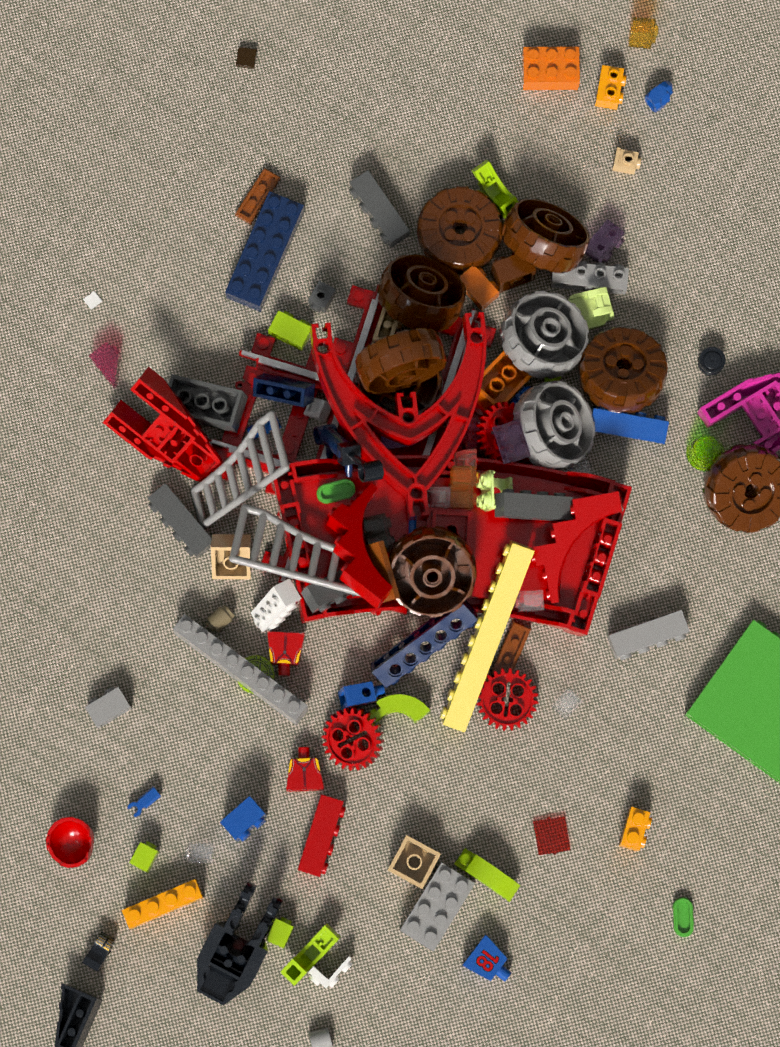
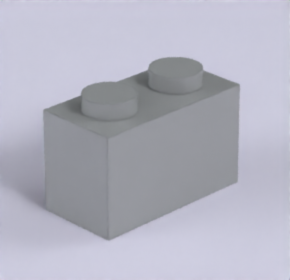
M113 686L104 692V696L99 699L94 697L87 702L88 705L85 709L98 729L132 709L119 687L114 688Z

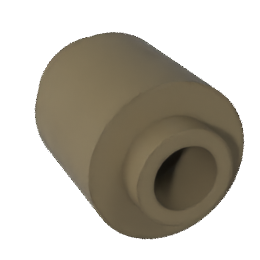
M224 605L223 607H218L206 618L208 621L206 625L212 632L217 631L219 633L232 622V618L235 616Z

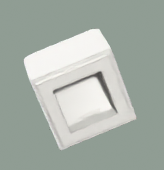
M314 398V402L307 405L304 415L321 422H326L331 407L327 401Z

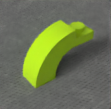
M485 160L471 171L478 181L477 185L480 190L489 197L492 203H495L500 215L505 219L516 202L518 203V200L500 181L490 161Z
M395 694L376 701L379 709L376 710L374 708L371 710L369 718L373 719L376 717L375 724L388 714L402 713L407 715L415 724L430 713V709L415 697Z
M466 848L454 863L455 866L509 902L520 887L509 876Z
M325 924L280 973L295 986L341 936L330 925Z

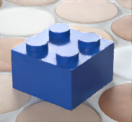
M249 796L221 820L220 823L237 842L239 840L243 842L251 835L250 831L254 827L258 829L266 822L264 818L267 815Z

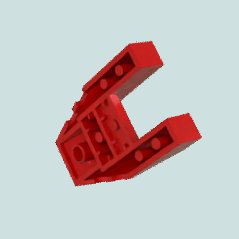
M149 366L130 390L160 413V415L151 424L120 400L103 421V424L148 459L154 458L163 462V466L167 468L174 467L182 471L181 474L198 482H201L210 475L222 462V458L197 421L164 378Z

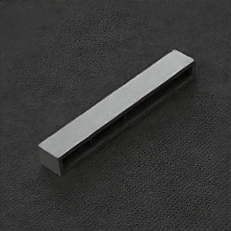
M186 614L174 626L173 631L177 637L296 726L308 712V705Z

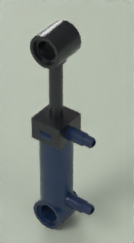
M335 424L314 427L313 436L315 443L326 447L327 459H333L334 454L337 456V462L345 466L346 477H352L353 464H356L361 482L383 479L384 470L381 461L365 462L361 459V445L355 441H349L342 436Z

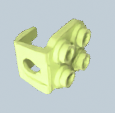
M607 287L573 294L568 298V301L574 303L580 309L581 315L587 322L588 329L604 326L607 321L614 320V312Z
M487 470L480 474V476H477L476 487L481 490L480 496L476 498L477 507L484 511L494 510L496 508L494 487L498 488L500 493H502V489H513L512 477L506 479L494 478V470Z

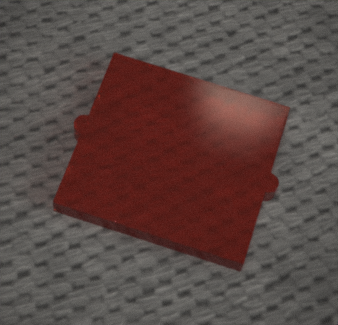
M565 816L557 818L547 817L545 820L533 821L538 855L552 853L556 855L558 852L570 851Z

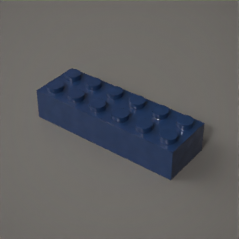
M269 191L225 291L227 299L259 312L262 311L305 212L303 204Z

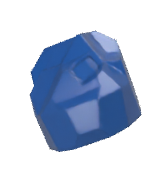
M662 82L645 96V102L653 112H658L670 101V96L673 93V84L671 82Z

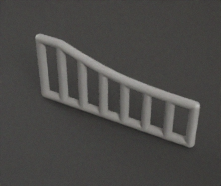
M270 410L260 417L227 460L191 488L198 522L203 529L210 526L290 469L275 411ZM268 421H270L281 466L277 469L264 426ZM257 433L259 434L269 475L265 478L254 442V437ZM247 447L257 483L253 486L243 453ZM236 460L238 461L245 492L240 494L233 468V463ZM225 471L227 472L233 500L228 502L222 474ZM214 480L222 506L218 511L210 485ZM203 489L210 512L208 518H205L199 492Z
M247 504L241 506L229 557L230 562L360 596L346 584L335 582L339 556L333 552L335 544L307 534L265 509ZM248 513L259 516L250 559L238 556ZM266 520L277 525L269 564L257 561ZM284 530L295 536L288 569L277 566ZM303 540L314 545L308 574L296 571ZM321 548L332 552L327 579L315 576Z

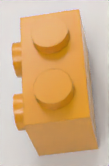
M602 65L595 102L596 107L617 110L618 104H622L624 93L620 91L621 86L625 87L627 77L623 75L624 68Z
M634 807L629 808L619 846L634 851L644 848L647 837L644 836L645 830L650 828L652 818L649 817L650 812Z

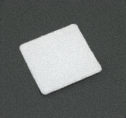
M95 291L83 299L90 309H93L102 302Z

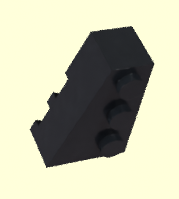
M61 983L62 993L61 1002H59L60 1012L59 1021H57L55 1047H83L103 1000L71 985Z

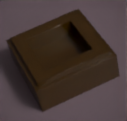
M238 47L236 67L255 69L257 49Z

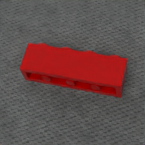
M321 794L298 871L320 878L322 874H326L329 863H326L328 855H332L335 845L331 844L333 836H338L340 825H337L339 817H344L346 807L343 806L344 801Z

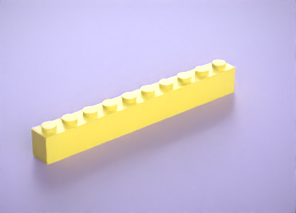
M510 540L509 545H505L502 555H504L503 561L498 563L495 571L497 574L496 579L491 581L488 589L490 595L488 599H484L481 607L483 613L475 623V634L471 635L468 640L467 646L470 647L468 652L462 656L461 664L463 665L461 670L455 674V686L449 690L447 695L448 704L442 708L440 713L443 725L462 732L466 731L535 552L533 548Z

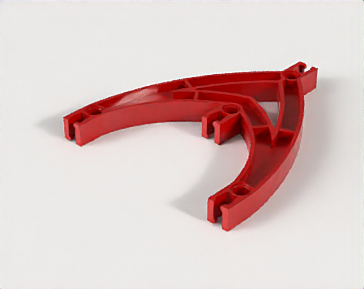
M478 312L477 316L474 317V321H478V327L475 328L470 326L469 318L472 317V313L464 314L462 322L465 346L458 372L444 394L420 415H418L416 392H410L409 396L406 397L407 401L410 400L411 408H403L401 398L404 397V393H396L394 398L396 415L382 409L366 397L348 377L336 356L332 341L331 322L325 323L324 327H322V332H326V338L318 339L316 334L319 324H311L310 337L313 360L328 403L350 441H355L361 445L362 457L366 461H381L384 470L383 479L405 497L408 521L416 520L415 513H413V505L420 504L422 508L421 519H428L427 492L450 463L473 417L482 386L486 361L487 335L484 312ZM471 336H478L480 338V341H473ZM319 346H324V347H326V348H327V352H324V353H323V352H320V351L318 350V347H319ZM404 415H409V416H411L412 421H411V422H406V421L403 419V416H404ZM449 420L437 446L416 474L403 465L374 434L376 432L392 441L411 446L432 434ZM411 491H419L421 497H413Z

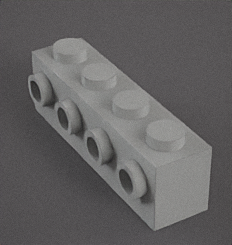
M580 261L578 266L570 272H552L550 287L582 291L607 287L608 293L625 295L629 268H625L624 265L620 264L606 266L605 263L600 262L587 264L586 261Z
M680 610L616 632L607 638L614 658H620L622 661L631 658L632 653L639 652V654L650 651L649 647L655 645L657 648L668 645L667 641L675 639L676 642L683 640L690 630L684 614Z

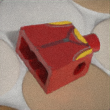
M268 631L271 665H279L278 676L289 677L290 666H299L305 634Z
M298 747V759H290L286 791L324 790L318 758H310L309 747Z

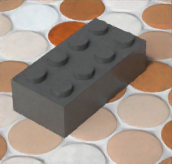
M171 374L168 385L198 424L235 433L238 432L248 396L242 390Z

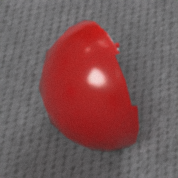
M74 817L61 818L54 822L48 830L46 847L51 857L60 866L67 868L79 867L86 863L92 855L94 834L91 826L84 820Z

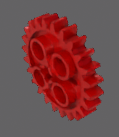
M507 401L498 402L488 406V409L483 411L484 416L479 417L482 423L476 424L480 428V431H477L476 434L481 435L477 442L483 443L480 449L485 448L486 452L484 455L491 454L490 459L517 462V460H523V456H526L519 449L518 441L514 434H491V431L513 432L512 420L515 407L513 402L509 404ZM495 419L498 422V427L495 425Z
M501 668V674L494 670V677L487 674L489 681H484V687L481 689L482 693L479 694L478 698L481 701L477 702L476 705L482 706L478 713L484 712L485 715L482 719L489 718L488 725L494 722L495 729L502 725L503 731L506 730L507 726L513 731L514 725H517L520 729V722L528 724L526 717L533 718L530 712L537 711L533 704H539V702L534 700L533 697L538 696V693L532 692L536 686L529 685L532 679L524 680L526 677L525 673L520 677L519 670H516L514 674H512L511 668L508 669L507 673ZM507 682H510L509 697L512 698V702H508V713L504 717L505 702L502 701V697L506 696ZM496 683H501L504 687L501 694H495L493 691V686ZM516 685H520L523 688V693L520 696H515L512 693V689ZM498 702L501 704L502 710L500 713L495 714L491 711V706L493 703ZM517 704L521 707V713L514 716L511 714L510 709L513 705Z
M353 707L351 711L349 708H345L344 712L339 710L337 715H331L332 720L326 721L329 727H324L323 730L327 734L321 736V738L326 739L327 742L323 743L322 746H328L325 753L332 754L329 760L335 758V765L342 763V769L349 766V771L354 770L355 767L358 771L362 769V766L367 768L369 763L373 764L375 762L374 758L380 757L377 751L383 750V747L379 744L383 743L384 740L380 739L379 736L384 734V732L377 730L381 724H374L377 718L370 719V712L364 715L363 708L358 712L356 707ZM354 722L359 724V730L354 728ZM338 730L342 731L343 739L338 736ZM363 731H367L366 735L339 747V743ZM363 739L368 742V748L363 746ZM347 747L351 749L352 756L346 753Z

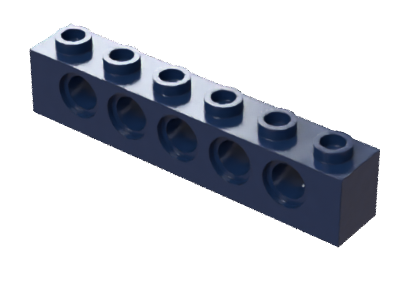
M465 600L462 606L453 613L448 612L441 617L429 619L371 663L372 673L386 688L391 684H396L403 675L411 673L415 666L427 661L434 652L442 650L450 640L458 638L465 629L473 627L478 620L475 609ZM453 619H460L458 622H452ZM439 630H443V631H444L443 633H440V634H439V633H436V632L439 631ZM423 642H429V643L426 644V645H422V644H421V643H423ZM413 653L412 656H407L406 654Z

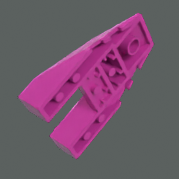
M780 373L747 379L702 406L697 412L708 429L743 408L762 437L753 443L762 445L776 453L780 450Z

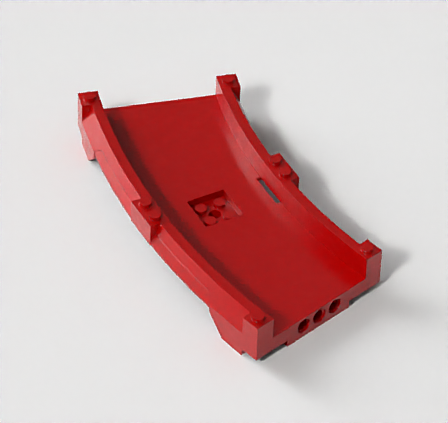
M430 455L394 456L416 474ZM453 456L440 476L450 478H438L427 492L428 519H421L422 508L420 504L413 505V513L416 516V528L421 526H442L447 528L451 526L455 529V534H459L471 548L476 561L477 577L473 592L466 601L475 609L476 613H483L481 607L484 599H488L490 595L488 589L491 581L496 579L497 574L495 571L498 563L503 561L504 555H502L505 545H509L510 540L531 548L556 543V540H552L550 529L553 528V523L559 522L495 517V509L484 511L476 505V498L481 494L480 488L476 487L477 476H480V474L487 470H494V478H513L512 486L514 493H520V490L532 491L531 494L544 491L549 492V495L554 496V493H566V497H573V500L616 491L621 493L624 511L610 515L593 524L583 532L567 555L561 574V603L551 604V600H547L546 589H548V583L544 581L542 570L545 567H537L536 563H533L531 559L509 616L562 629V632L579 637L588 635L598 598L601 596L623 524L622 519L632 487L589 473L564 472L516 462L472 458L470 456ZM313 459L289 464L290 469L271 482L272 489L275 491L281 520L318 539L334 544L339 534L326 525L329 519L328 513L333 507L338 508L341 503L347 506L352 499L356 500L359 491L363 487L367 488L371 483L378 488L364 511L362 530L365 547L366 545L383 540L389 557V553L394 548L398 539L404 534H408L409 521L407 519L405 497L384 479L361 482L356 464H353L352 477L348 478L346 477L345 466L339 464L337 459ZM349 479L355 485V493L349 499L329 504H323L317 499V490L323 484ZM494 487L495 498V494L500 493V490L496 487ZM411 491L413 497H421L419 491ZM284 530L290 559L295 536ZM304 540L302 541L296 571L308 574L314 545ZM321 548L316 577H327L332 556L331 551ZM340 557L337 571L341 570L346 563ZM429 572V573H428V575H434V574H436V572ZM294 579L296 590L302 598L298 604L302 624L355 613L407 610L396 599L384 602L376 609L362 597L349 595L340 604H336V602L330 604L331 607L324 612L318 610L312 613L301 594L311 583Z

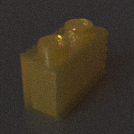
M634 17L630 29L628 47L651 49L652 43L655 44L658 35V25H655L656 20Z

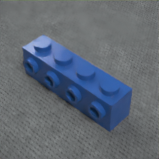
M602 406L593 408L592 418L593 422H595V432L665 444L669 421H665L666 417L654 415V418L646 417L647 413L635 412V415L627 414L628 412L614 413Z

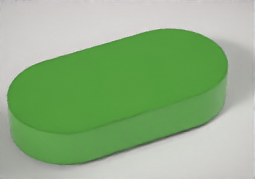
M349 479L323 484L317 490V499L323 504L349 499L355 493V485Z
M681 897L676 899L672 906L673 929L676 935L688 937L694 930L693 905L688 898Z

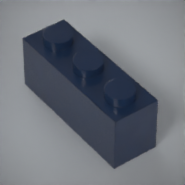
M267 373L254 378V397L305 407L314 402V383Z

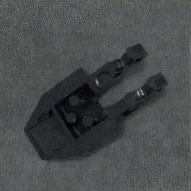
M249 881L241 892V896L228 920L214 924L197 958V992L223 1006L251 986L268 952L265 938L283 903V899L276 895L273 896L263 919L249 942L235 935L257 888V885Z

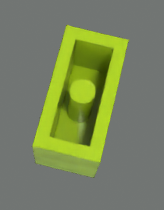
M278 311L268 329V333L270 336L303 351L310 338L311 324L303 319L300 321L295 319L294 315L287 311Z

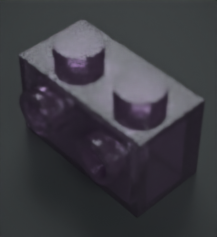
M607 219L590 239L585 254L596 263H607L613 256L611 252L615 248L619 249L625 242L623 239L625 232Z
M519 419L492 427L504 464L531 456Z

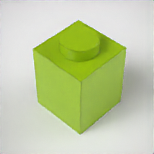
M148 841L145 844L140 842L129 863L149 873L159 854V851L155 850L157 846Z
M281 917L280 920L275 919L266 941L285 948L294 929L291 926L292 921Z

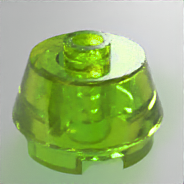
M701 434L694 437L688 443L686 456L691 466L697 470L706 471L713 463V459L720 452H724V448L716 437Z

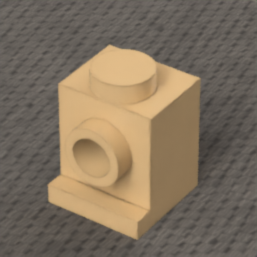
M617 147L612 171L634 175L636 169H640L642 158H638L639 152L623 150Z

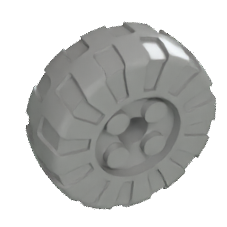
M534 291L531 295L526 294L517 300L506 313L500 329V336H502L503 342L502 347L506 356H509L512 364L520 371H524L535 378L553 379L572 370L581 360L582 353L589 342L587 338L589 329L586 320L581 315L580 309L574 303L565 299L566 297L558 293Z
M552 381L533 386L522 393L519 397L520 400L515 404L512 423L513 433L518 441L519 449L535 466L555 470L565 469L582 461L585 455L590 453L592 449L595 422H593L591 408L588 402L581 396L582 394L575 387L567 385L566 382Z

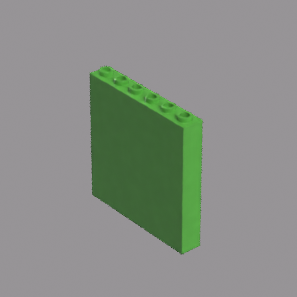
M753 620L693 702L685 716L780 784V634L775 631L773 633L766 629L767 626L763 622Z

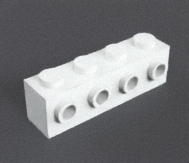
M290 578L273 586L251 612L255 625L262 632L268 629L270 632L280 626L279 624L286 620L285 617L289 616L292 613L291 611L298 607L297 603L302 598Z

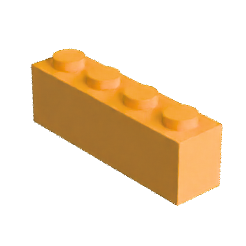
M193 879L123 909L122 913L129 929H133L203 899L204 896L197 880Z

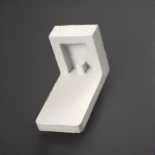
M349 956L329 980L314 966L308 972L311 974L309 979L317 986L322 984L325 988L328 986L332 988L339 980L337 977L341 971L345 973L352 966L350 962L352 957Z

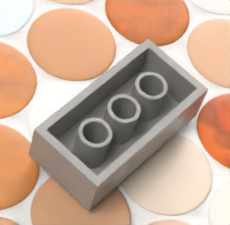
M441 862L400 931L434 952L475 883Z

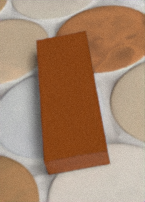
M264 168L236 211L235 216L252 225L261 211L269 191L273 192L281 178Z
M384 541L366 545L372 564L380 575L393 587L384 602L400 598Z
M513 621L492 670V676H494V670L501 674V668L504 669L505 673L511 668L513 673L531 631L530 628Z

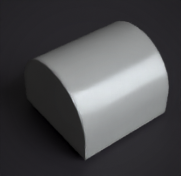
M328 1027L309 1032L312 1047H333Z

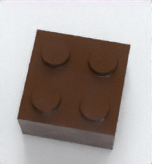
M514 253L507 258L505 256L499 257L492 263L491 275L499 287V293L532 282L535 279L536 268L528 261L520 259Z

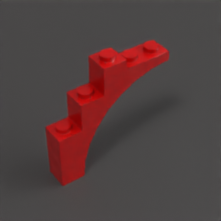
M371 483L367 488L363 487L357 494L358 498L356 500L352 499L347 506L341 503L338 508L333 507L327 515L329 519L326 525L339 534L334 542L336 546L333 552L346 562L341 569L343 573L340 580L377 609L389 596L393 587L380 575L372 564L363 540L362 522L364 511L378 488Z
M619 491L572 500L573 504L570 505L571 515L575 516L576 519L553 523V528L550 531L552 540H556V543L533 547L535 552L532 562L536 563L537 567H545L542 570L544 581L548 583L546 597L547 600H551V604L561 603V574L566 557L574 543L583 532L596 522L624 511Z

